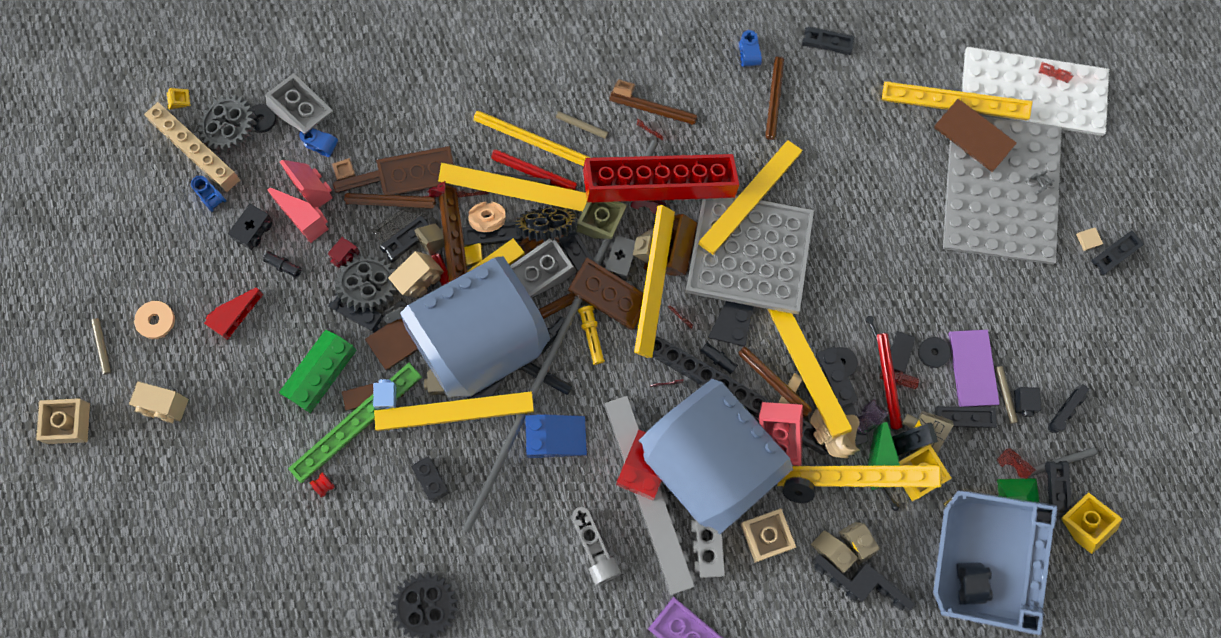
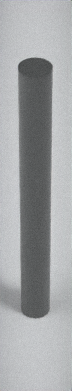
M1093 447L1052 461L1055 463L1059 461L1072 463L1097 455V450ZM1045 463L1022 470L1023 477L1026 478L1045 472Z

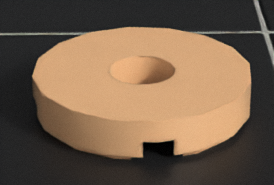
M496 202L476 204L469 211V224L479 232L495 231L505 223V209Z
M151 301L138 309L134 324L136 330L142 336L149 339H159L166 336L173 328L175 315L167 304L160 301ZM158 315L159 322L155 325H151L150 319L153 316Z

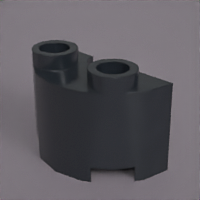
M957 563V576L960 580V590H958L959 605L985 604L987 601H992L993 592L990 589L989 581L992 577L990 568H985L982 563Z

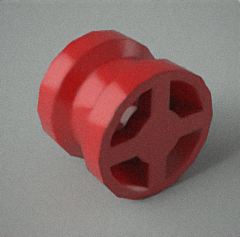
M323 472L317 480L310 482V485L321 498L326 496L327 491L335 488L334 484Z

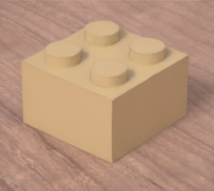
M415 251L388 278L402 295L417 298L423 296L431 284L437 283L444 271L430 255Z
M137 382L129 405L135 407V411L142 413L144 416L150 418L157 417L163 421L173 423L174 420L181 422L189 399L172 390Z
M82 399L40 400L36 440L45 444L88 442L90 403Z
M782 509L740 524L754 562L796 548Z

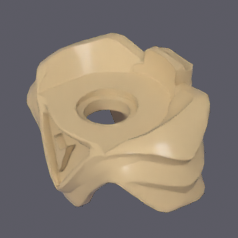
M816 409L810 419L811 425L817 430L814 432V436L819 444L825 443L831 456L848 458L849 455L860 451L855 444L856 433L860 423L857 416L845 415L852 427V431L832 438L819 410Z

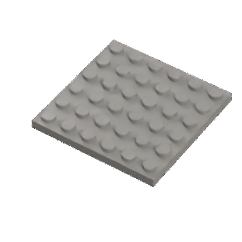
M735 195V198L702 199L685 293L799 314L814 210L761 200L717 252L712 255L698 243L738 196Z

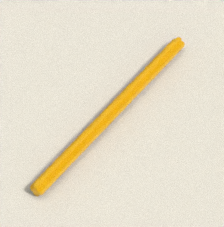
M476 111L474 115V120L579 165L584 166L585 158H591L481 111Z

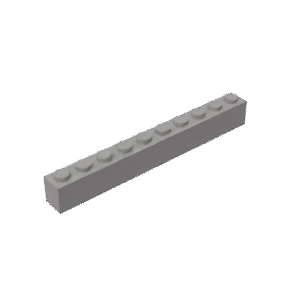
M627 396L607 402L604 406L624 463L638 430H642L639 418L635 419L633 414L636 411L632 400L629 401ZM660 487L654 500L635 493L669 594L673 595L695 587L693 584L696 582L695 575L692 570L689 571L686 564L689 562L687 553L682 551L680 543H682L679 531L675 532L673 524H675L672 512L668 513L666 507L669 504L666 494L661 493Z

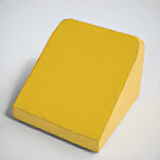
M169 88L167 92L169 110L190 106L189 89Z
M481 243L464 247L467 266L476 265L483 260Z

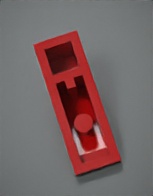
M254 288L216 307L214 311L207 315L204 324L228 340L264 294L258 288Z

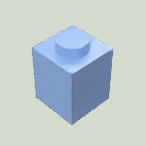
M384 379L379 380V383H374L373 407L376 410L396 408V385L391 380Z

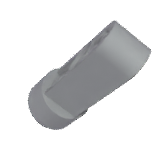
M584 507L575 509L572 514V521L592 565L588 570L595 586L618 577L622 573L615 558L609 557L590 512ZM578 514L586 515V527L583 528L581 520H577ZM592 532L595 535V539L587 541L584 539V534ZM601 551L603 552V554L595 558H592V555H595Z

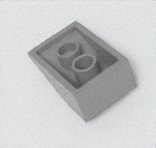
M294 73L265 94L266 105L279 118L304 134L333 113V110Z
M555 238L553 241L548 239L510 266L531 298L562 283L578 272Z

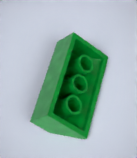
M325 329L278 393L311 414L357 350L340 336Z

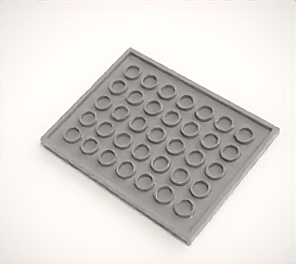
M982 116L1017 142V144L996 169L991 172L950 140L943 249L1054 265L1056 263L1061 127ZM1042 170H1047L1046 175L1050 180H1054L1053 185H1048L1043 192L1035 195V192L1040 190L1042 185L1037 179L1029 182L1025 180L1036 173L1038 175L1041 174ZM1041 176L1040 179L1044 184H1046V180L1043 176Z

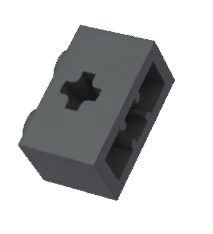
M616 235L615 241L611 240L608 251L611 253L609 258H605L603 268L627 281L635 257L633 256L636 241ZM619 255H622V258L620 260H617V257H619Z

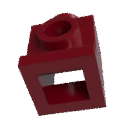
M341 237L328 252V255L331 258L330 262L339 269L340 266H345L347 261L352 262L354 254L359 255L360 251L354 244Z

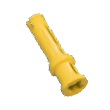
M585 306L577 311L582 320L581 328L586 332L593 365L605 362L596 329L598 322L594 318V307Z

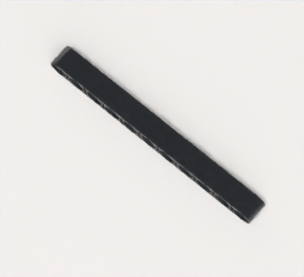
M658 336L655 337L654 344L660 345L661 349L658 351L653 350V358L701 386L714 379L726 383L734 396L736 392H742L745 398L743 400L738 399V401L753 416L759 418L761 409H755L752 406V402L757 401L761 406L762 402L774 403ZM674 353L677 356V360L672 361L668 359L667 355ZM691 363L693 364L694 369L687 370L684 367V364ZM701 373H709L711 379L704 380L701 377ZM803 420L802 444L821 455H828V450L824 449L814 436V432L817 430L810 423ZM805 431L812 433V440L805 438Z

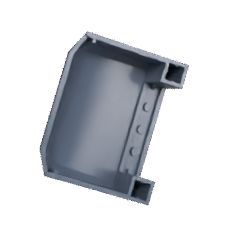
M504 256L494 257L409 304L400 313L405 329L448 398L454 396L469 397L538 358L547 342L550 341L546 324L538 308Z
M714 379L708 381L668 412L639 440L645 452L643 456L646 463L700 525L704 527L709 526L717 530L718 534H721L793 470L789 456L722 382Z
M958 490L944 509L933 591L941 615L1041 635L1043 604L1057 506ZM957 563H982L985 568H990L992 577L989 581L990 589L993 592L992 601H987L985 604L959 605L958 590H960V580L957 576Z

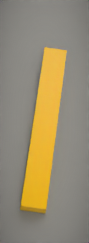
M884 82L881 99L895 103L948 110L959 98L978 114L1028 121L1033 102L892 82Z
M787 140L701 238L698 244L714 255L800 156L802 150Z
M441 163L439 182L446 181L448 184L583 211L587 203L586 192Z
M663 205L657 206L634 353L646 358H652L675 215L673 210Z
M768 309L832 438L851 432L852 427L793 314Z
M532 392L374 410L375 430L383 431L534 412Z
M792 466L793 470L777 483V486H783L784 482L789 478L802 477L810 480L815 486L942 487L941 466Z

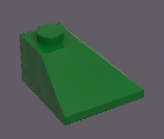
M1037 478L997 479L999 496L1039 502Z

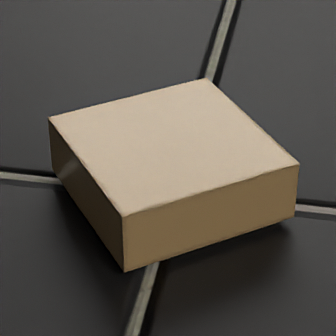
M1096 227L1076 234L1084 251L1103 245Z

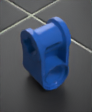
M747 30L742 34L739 42L742 67L761 65L762 57L758 36L754 31Z
M314 128L306 134L301 131L299 134L306 148L326 157L331 156L338 143V139L333 135Z
M200 175L192 179V189L211 212L219 204L227 201L204 176ZM202 184H206L203 189H199Z

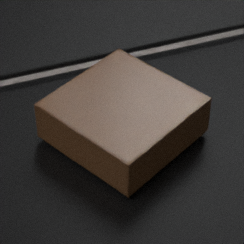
M618 80L614 86L613 93L631 97L635 84Z
M350 158L332 164L337 181L356 176Z

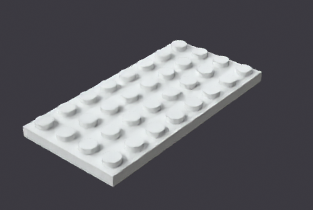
M972 47L966 48L962 92L1033 101L1029 121L980 114L981 116L1060 126L1062 130L1100 136L1106 134L1109 69Z

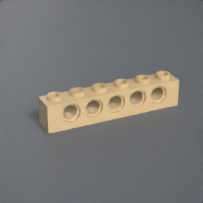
M159 102L144 114L160 132L226 193L240 181L231 168Z

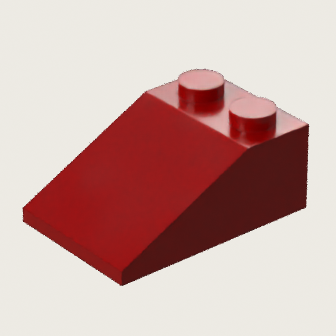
M638 430L616 485L654 500L662 480L644 459L643 454L645 452L639 440L646 432Z

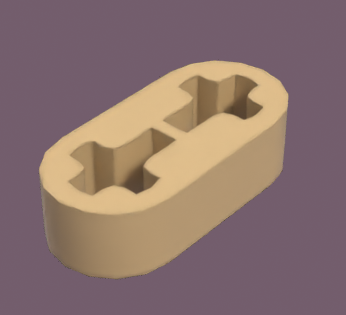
M794 373L787 386L796 393L802 377ZM781 396L778 402L790 404L783 396Z

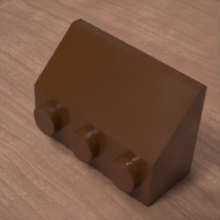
M685 214L674 215L665 272L667 275L681 276L687 273L698 223ZM645 263V265H644V269H645V270L648 269V264H647V263Z

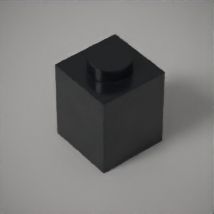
M1019 387L1014 390L1016 413H1022L1023 417H1033L1034 414L1041 411L1040 388Z

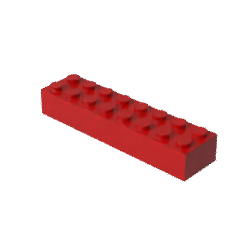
M733 154L585 158L583 168L587 203L735 198L740 185Z

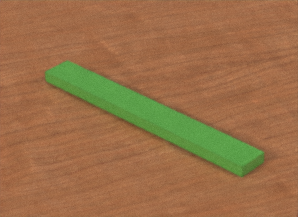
M407 363L389 379L396 385V401L423 378L410 363ZM373 394L288 468L301 484L375 420L374 410L376 409L373 407Z

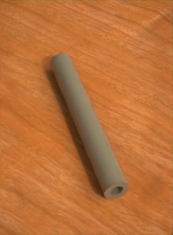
M560 111L556 115V118L604 139L608 135L607 131Z
M95 318L91 322L103 375L111 373L100 319Z
M1003 366L996 367L995 370L1010 424L1018 423Z

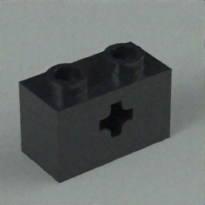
M249 203L228 235L234 241L252 250L260 244L261 236L264 232L270 230L273 219L268 213Z
M429 456L411 465L431 503L450 494Z

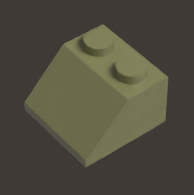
M621 202L586 203L577 222V232L594 239H612L627 205Z

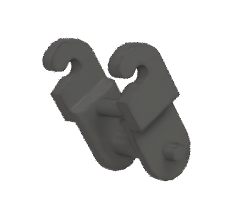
M1042 170L1041 174L1038 175L1036 173L1025 180L1029 182L1037 179L1042 185L1041 189L1035 192V195L1043 192L1048 185H1053L1054 180H1050L1046 175L1047 170ZM1041 176H1043L1046 180V184H1044L1040 179Z
M398 301L392 307L386 309L383 313L384 321L392 323L397 319H401L400 313L405 309L406 303Z

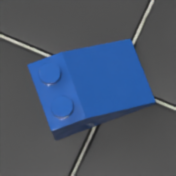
M525 415L527 458L587 455L585 416Z

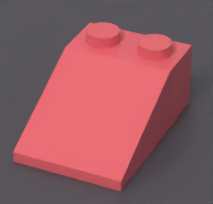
M287 160L280 161L293 184L313 208L316 206L319 208L332 199L330 194L332 189L326 182L322 183L320 181L321 175L316 168L312 170L305 163Z
M273 188L268 189L275 202L310 243L328 230L326 226L328 221L317 206L313 208L308 202Z
M762 402L759 424L789 456L792 465L801 466L803 405Z

